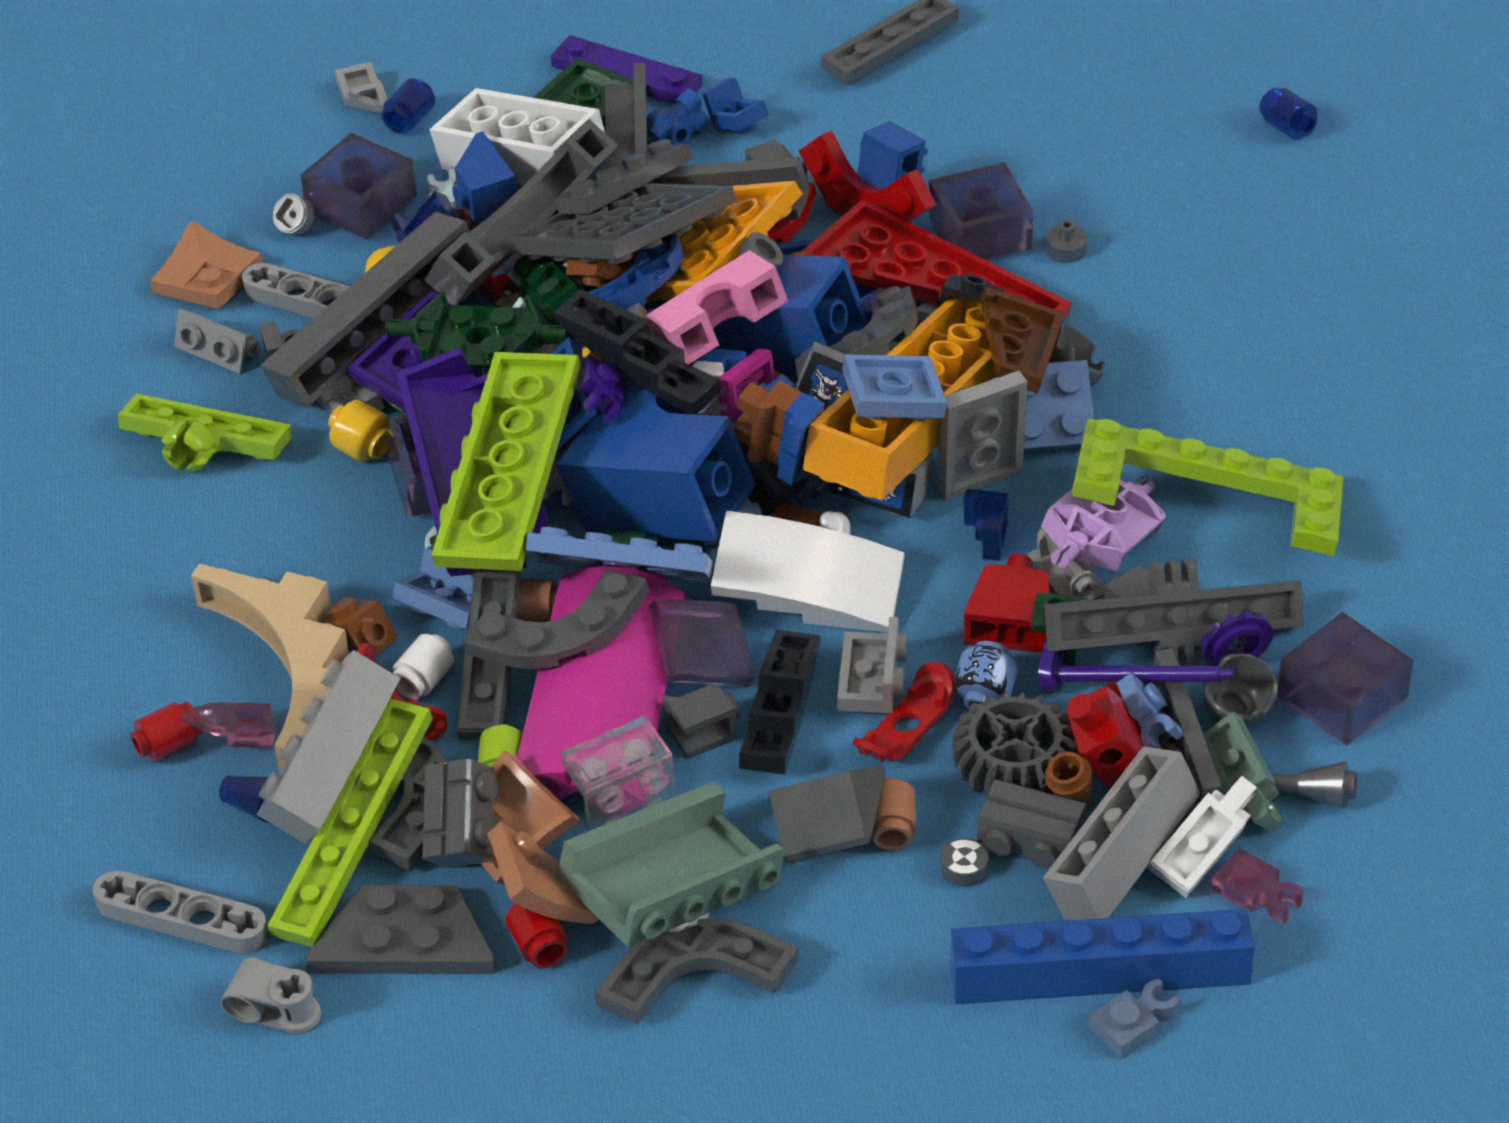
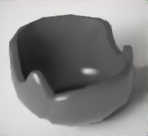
M1061 324L1049 359L1050 363L1087 360L1090 387L1098 383L1103 376L1102 370L1105 365L1103 361L1098 364L1093 363L1092 358L1096 348L1088 338L1071 326Z
M1230 654L1225 656L1218 666H1221L1222 669H1234L1235 677L1234 679H1222L1221 682H1205L1203 688L1205 706L1218 721L1234 711L1242 717L1246 726L1255 725L1264 719L1276 700L1278 694L1277 676L1266 661L1251 654Z

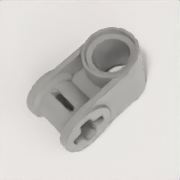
M253 957L243 959L220 1000L223 1010L238 1021L249 1024L256 1023L284 1030L290 1034H301L310 1031L318 1024L322 1014L319 1002L312 997L314 986L307 972L271 964Z

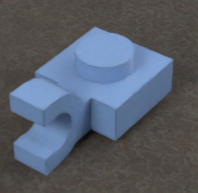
M1133 673L1128 674L1117 682L1130 715L1140 725V736L1144 747L1161 749L1158 741L1160 735L1165 731L1176 740L1184 736L1182 728L1168 715H1165L1163 707L1167 705L1163 694L1153 683L1150 682L1145 685Z

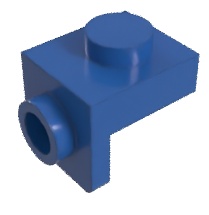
M728 78L702 93L713 128L732 130L736 134H741L753 130L757 126V121L769 115L764 101L743 98L736 78Z

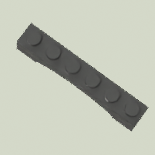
M588 119L564 141L556 153L506 203L468 233L464 232L438 256L425 281L438 293H445L446 300L452 305L461 304L513 255L507 249L505 238L558 214L555 198L569 192V186L575 182L596 178V172L606 168L619 145Z

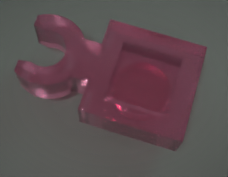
M1238 848L1212 877L1211 890L1250 912H1253L1261 904L1267 908V912L1272 919L1281 923H1286L1289 920L1290 907L1281 902H1290L1294 906L1300 907L1304 891L1296 884L1290 882L1279 883L1280 870L1241 848Z

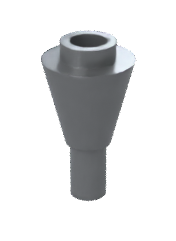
M1347 761L1302 771L1299 774H1271L1276 783L1275 787L1278 793H1299V796L1342 808H1347L1348 799H1356L1357 772L1349 771Z

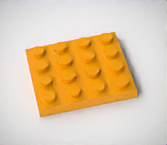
M795 181L733 186L737 202L721 209L722 215L709 220H698L692 223L693 228L691 230L678 234L684 252L683 260L680 264L681 270L676 275L670 277L655 292L647 296V303L671 300L739 257V247L750 234L758 232L768 236L767 232L777 221L790 214L792 211L791 206L803 194ZM638 250L635 252L634 263L638 257Z

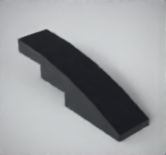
M582 289L577 291L553 312L554 320L602 360L614 365L628 379L688 414L696 415L720 393V379L686 364L684 350L649 334L648 320Z
M782 630L775 631L758 675V691L749 712V729L739 752V769L785 774L804 714L820 646V635Z

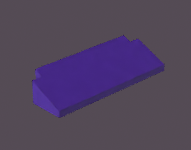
M460 347L396 373L437 535L440 528V510L444 503H448L451 493V475L454 469L459 468L462 458V440L465 435H469L471 430L473 405L475 402L480 401L488 375L485 374L476 378L475 372ZM543 499L533 533L537 534L541 533V527H550ZM524 560L522 568H528L526 560ZM445 567L451 577L475 574V570H486Z

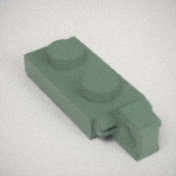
M1232 711L1204 732L1203 735L1224 795L1241 776L1257 787L1253 792V798L1243 810L1251 815L1254 824L1261 825L1269 834L1284 823L1277 807L1271 801L1279 795L1275 787L1276 783L1242 717Z

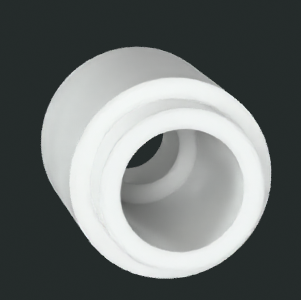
M419 635L393 665V674L401 678L395 690L408 700L414 699L416 701L421 696H427L455 663L450 644L438 635Z

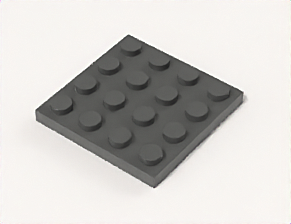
M646 183L589 214L558 213L506 237L505 242L510 254L526 255L529 260L553 256L554 261H563L574 257L580 258V262L583 263L607 259L608 264H618L631 259V252L638 249L653 248L662 244V238L669 234L676 235L691 230L693 228L692 223L698 220H709L722 215L721 209L737 201L733 186Z

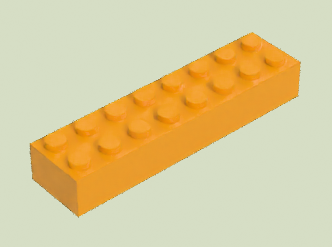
M954 295L948 298L916 327L907 338H904L887 354L896 356H930L944 396L996 378L981 303ZM848 389L809 425L803 470L819 476L826 482L838 483L856 490L865 497L883 500L939 445L940 418H928L919 421L908 417H885L879 420L860 417L856 414Z

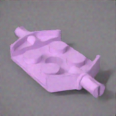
M1141 477L1134 484L1120 479L1114 506L1071 496L1072 490L1047 510L1041 525L1043 530L1059 547L1051 554L1052 563L1055 566L1059 563L1058 568H1065L1073 559H1076L1080 562L1117 571L1124 555L1150 532L1154 531V534L1158 535L1165 521V512L1148 496L1155 490L1153 480L1150 479L1147 482L1148 477Z

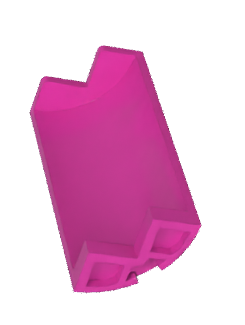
M587 565L582 569L560 577L550 621L573 612L587 598L606 569L645 578L649 587V593L624 629L606 646L589 656L583 651L573 656L559 659L560 666L538 669L517 758L559 800L578 792L610 817L643 800L663 705L662 695H665L685 592L668 582L663 575L657 573H647L625 567Z

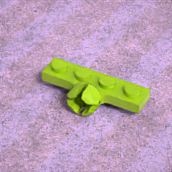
M137 393L118 414L119 429L136 432L142 436L152 435L161 437V442L166 444L162 449V455L175 470L182 471L191 462L186 468L187 473L203 469L214 453L219 451L250 455L261 460H275L292 439L291 424Z

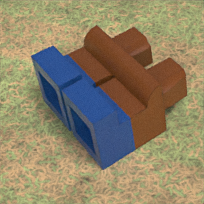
M778 381L770 391L754 382H750L738 397L737 408L744 412L737 419L733 427L737 440L749 446L747 460L758 462L765 458L779 466L777 478L792 486L804 471L803 465L809 425L823 413L825 403L781 381Z

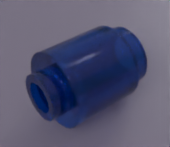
M415 78L405 80L383 105L381 117L384 124L391 131L399 134L413 130L435 106L436 100L431 87L426 82Z
M1287 88L1270 89L1260 102L1259 110L1265 122L1291 139L1299 140L1309 135L1316 127L1318 115L1316 107Z

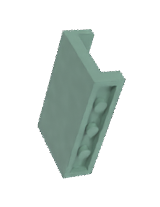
M713 781L564 841L557 878L627 947H631L647 939L656 938L661 933L684 923L693 922L699 917L719 908L731 906L740 899L759 891L768 890L775 884H778L785 849L779 843L760 850L721 814L726 792Z

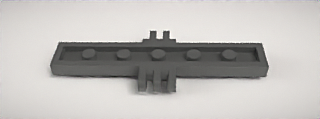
M1184 559L1181 563V568L1177 560L1166 561L1165 567H1163L1161 562L1149 563V594L1044 604L1047 650L1059 651L1152 641L1154 651L1173 649L1177 662L1179 657L1180 666L1195 665L1194 650L1201 649L1202 636L1213 631V623H1222L1227 620L1228 614L1237 617L1245 610H1248L1252 615L1262 613L1272 626V629L1304 626L1301 581L1199 589L1197 563L1194 559Z

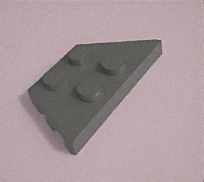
M361 885L306 956L308 973L495 974L494 956L457 885Z

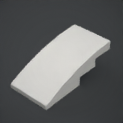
M726 510L711 582V591L713 596L756 600L759 610L802 614L804 624L888 633L889 617L895 616L905 555L904 552L867 539L820 526Z

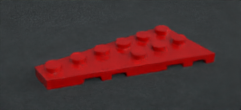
M863 199L801 251L805 252L806 256L845 257L855 283L881 290L890 287H900L902 289L910 286L914 299L937 305L942 287L951 274L962 277L968 274L980 276L987 280V284L1004 289L1006 294L1065 313L1062 322L1069 316L1072 302Z

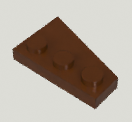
M984 286L980 303L996 377H1002L1020 370L1028 381L1027 390L1038 394L1065 313Z

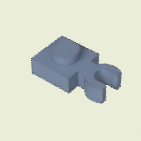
M1155 979L1145 985L1143 995L1136 999L1126 990L1089 1014L1088 1027L1121 1059L1159 1034V1021L1170 1020L1178 1014L1180 998L1175 995L1167 1001L1156 1000V998L1162 995L1163 982L1160 979Z

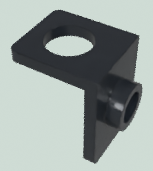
M951 274L942 287L937 308L952 295L980 303L984 286L1003 293L1005 290L987 284V280L980 276L968 274L962 277Z

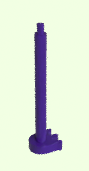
M1044 642L1038 667L1039 685L1044 692H1059L1064 682H1119L1130 673H1133L1142 682H1221L1222 679H1234L1235 677L1234 669H1222L1221 666H1069L1068 663H1063L1064 651L1047 650V642Z

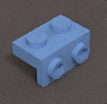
M429 546L424 549L420 571L395 582L393 599L409 605V608L414 612L431 614L443 619L449 627L466 630L469 625L474 574L451 577L445 567H435L431 557L434 546Z

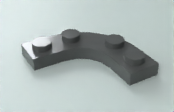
M910 286L902 289L900 287H890L878 293L877 298L870 300L873 314L871 321L862 330L851 332L844 336L840 342L828 347L844 354L884 355L889 352L890 349L887 343L897 337L907 338L918 322V311ZM811 348L805 350L801 357L795 358L798 378Z
M606 569L587 598L573 612L559 619L541 623L523 621L485 610L463 641L466 654L502 665L524 669L560 666L559 659L573 656L583 651L589 656L611 642L628 624L649 593L647 580L642 577Z
M423 737L400 781L404 789V796L400 804L369 840L372 854L408 871L416 865L423 855L425 765L447 763L438 748L425 737Z
M697 919L698 926L686 927L679 932H669L668 930L656 938L647 939L630 948L595 992L596 1005L639 1024L660 994L674 980L691 972L716 970L734 975L774 994L798 962L799 950L798 947L742 923L722 919Z

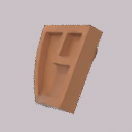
M190 221L170 257L150 279L152 293L220 309L243 287V271L253 264L263 263L262 255L259 252L230 243L209 232L198 223Z
M503 751L491 766L494 768V775L499 786L498 795L493 799V821L495 825L502 821L518 833L520 831L526 832L533 838L538 847L543 850L579 822V817L555 797L515 755ZM492 849L491 862L481 863V865L496 882L505 885Z
M502 821L487 833L511 901L535 913L562 921L594 924L599 920L557 878L560 861L539 848L529 834L524 831L518 833Z

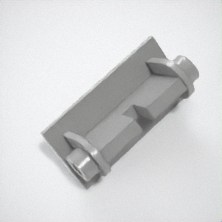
M181 308L178 309L175 348L239 374L243 371L244 359L248 357L253 358L258 354L260 345L255 341L254 336L241 333L206 319L203 315H196Z
M1041 528L1037 532L1038 548L1027 554L1037 569H1043L1048 573L1049 585L1055 593L1082 597V600L1104 597L1105 584L1090 564L1073 559L1065 568H1058L1059 563L1056 566L1052 563L1051 554L1059 547Z

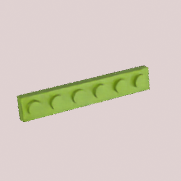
M390 698L322 828L315 834L267 926L271 936L312 948L320 939L369 844V840L372 838L432 721L429 708Z

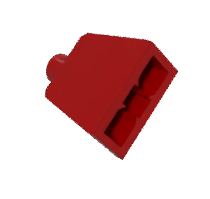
M1024 554L1011 555L1007 559L1006 565L988 564L984 566L965 607L964 645L975 646L980 641H992L1005 646L1008 650L1042 653L1044 642H1047L1046 633L1032 631L1031 620L1036 594L1049 593L1048 573L1043 569H1034L1032 559Z
M1101 687L1088 695L1078 694L1069 701L1066 710L1079 754L1089 762L1092 771L1110 790L1142 749L1143 743L1140 736V725L1130 715L1124 700L1109 687ZM1115 749L1119 750L1122 753V757L1119 761L1115 759V757L1119 755V753Z

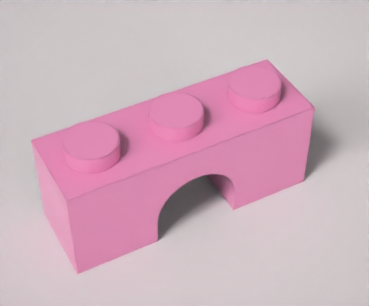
M748 250L653 310L645 317L648 320L653 336L683 349L685 363L690 364L719 346L713 328L718 323L732 317H745L755 323L786 303L788 298L776 267Z

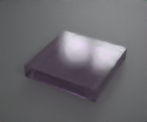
M655 597L649 605L669 682L709 685L718 683V685L749 687L753 683L756 676L735 603Z

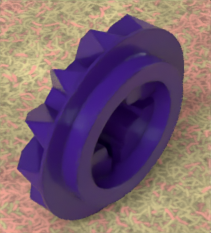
M1245 610L1237 617L1228 614L1227 620L1222 623H1213V631L1202 636L1204 646L1201 648V651L1207 663L1211 666H1218L1222 659L1230 654H1251L1258 658L1270 646L1273 639V629L1262 613L1252 615L1248 610ZM1239 636V639H1237L1238 644L1235 645L1233 639Z

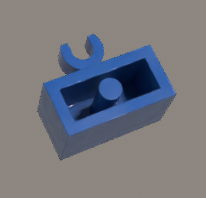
M891 121L863 132L857 175L870 186L886 188L914 170L918 169L920 174L925 171V167L922 166L923 156L928 153V149L925 148L926 140Z

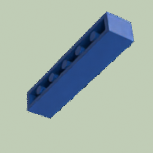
M1247 909L951 928V973L955 1004L1123 993L1126 990L1129 993L1143 992L1145 985L1155 979H1160L1163 982V990L1249 985L1252 978L1255 947Z

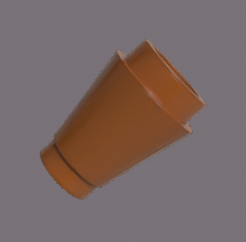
M1074 752L1057 754L1050 760L1045 772L1047 786L1056 796L1086 803L1087 813L1093 804L1092 769L1089 762Z

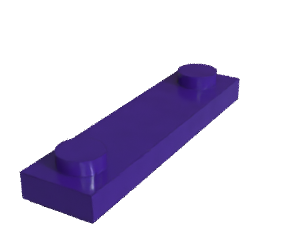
M571 35L550 56L551 67L564 70L578 58L633 80V63H645L646 96L676 104L674 102L675 99L687 89L697 93L703 86L702 74Z

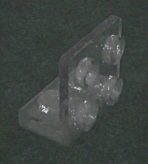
M642 716L561 751L562 765L584 798L587 832L675 797L672 752L646 716Z

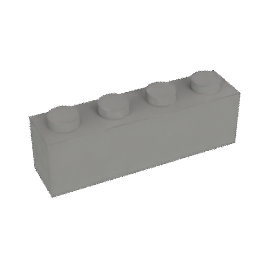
M352 650L342 662L334 659L320 681L321 684L326 686L320 699L314 696L300 717V720L306 723L300 736L294 733L290 737L279 758L286 761L280 773L277 774L273 771L259 792L258 796L265 800L257 815L304 844L319 832L401 678L355 650Z
M1143 746L1044 875L1043 879L1065 920L1109 918L1201 795L1181 752Z

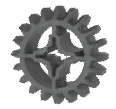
M1004 690L1001 699L996 700L986 695L983 705L971 703L968 714L960 715L955 733L952 735V759L955 762V767L958 768L961 781H969L972 792L984 790L986 797L994 779L1048 793L1050 788L1045 782V772L1050 760L1062 752L1078 754L1068 714L1061 713L1058 703L1045 705L1042 695L1033 700L1028 699L1024 690L1019 697H1010ZM984 743L990 747L988 751H984L981 747ZM1044 743L1049 749L1044 751L1040 748V745Z

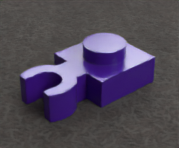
M588 354L580 363L581 369L578 376L579 390L588 395L583 405L589 413L595 407L598 408L604 416V422L609 424L620 412V404L624 400L623 376L611 363L606 361L600 362Z

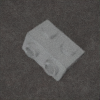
M889 617L888 634L844 632L837 695L838 711L893 714L894 695H903L904 668L897 667L898 661L906 662L907 634H899V617Z

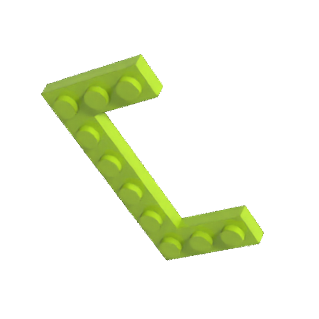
M1087 418L1071 496L1114 506L1123 463L1294 502L1290 546L1331 556L1335 555L1339 540L1344 476L1336 475L1325 468L1317 467L1310 469L1292 465L1289 461L1281 458L1266 459L1252 456L1237 448L1222 449L1208 446L1204 442L1193 438L1183 440L1165 436L1154 429L1138 430L1121 426L1116 421L1110 419L1094 420Z

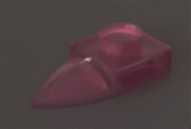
M209 703L189 709L180 715L181 721L200 731L225 737L226 747H273L275 731L270 704Z

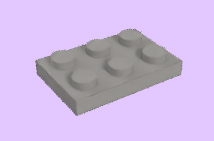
M1020 370L945 396L947 406L945 418H940L938 490L945 500L1022 473L1028 381Z

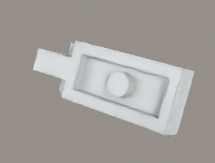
M1241 776L1226 795H1223L1217 789L1212 794L1208 793L1149 863L1148 869L1187 898L1244 830L1246 822L1251 815L1243 809L1253 798V792L1257 787Z

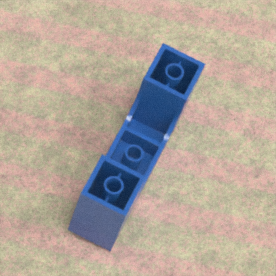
M783 255V262L777 268V272L788 301L755 323L745 317H732L721 321L713 328L719 346L714 349L746 351L747 356L756 349H768L772 353L775 371L781 374L797 375L795 358L801 357V354L808 348H811L814 342L828 347L840 342L847 334L862 330L869 321L845 257ZM623 376L624 400L620 404V412L607 424L603 420L602 412L598 410L556 463L585 531L605 533L606 529L648 531L649 536H659L661 538L716 542L722 533L726 510L737 512L756 486L729 417L688 414Z

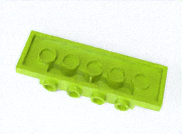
M494 353L480 401L475 402L473 405L470 433L465 435L462 440V458L459 468L454 469L451 475V493L448 503H444L440 510V528L431 554L435 567L522 571L527 553L528 532L533 533L580 373L581 364L578 355Z

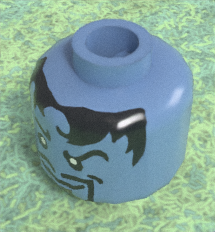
M980 641L975 646H970L963 650L954 683L955 693L964 700V705L968 709H970L971 703L983 705L986 695L996 700L1001 699L1005 690L1011 696L1018 666L1005 646L992 641Z

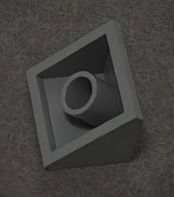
M882 765L849 770L769 791L780 843L785 849L784 858L788 863L870 843L886 773Z

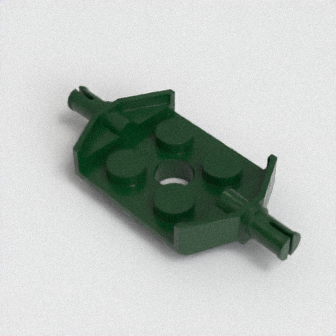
M441 292L416 314L415 318H387L385 323L387 336H410L411 343H416L422 362L460 347L472 368H490L495 352L533 353L537 348H542L544 342H564L570 334L561 325H546L540 322L529 295L525 296V308L448 305L445 293ZM483 339L479 344H473L474 341Z

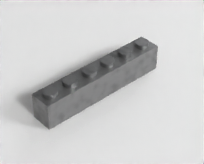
M434 212L265 360L260 366L278 397L308 408L348 372L347 368L386 333L385 323L387 318L401 319L431 290L436 291L425 279L438 256L464 232H470L466 222Z

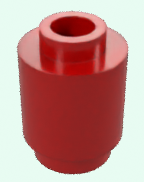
M188 701L179 705L173 702L135 720V731L130 733V738L141 758L148 756L153 762H156L194 744L195 737L203 734V728L196 711Z
M516 903L511 906L506 914L505 924L524 959L541 969L552 967L563 960L568 952V936L560 921L530 911Z

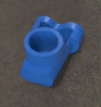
M687 89L675 99L674 102L676 104L669 111L663 108H656L648 114L646 118L647 135L651 138L652 142L669 139L672 144H686L690 134L696 135L709 124L707 115L701 109L702 101L693 90Z

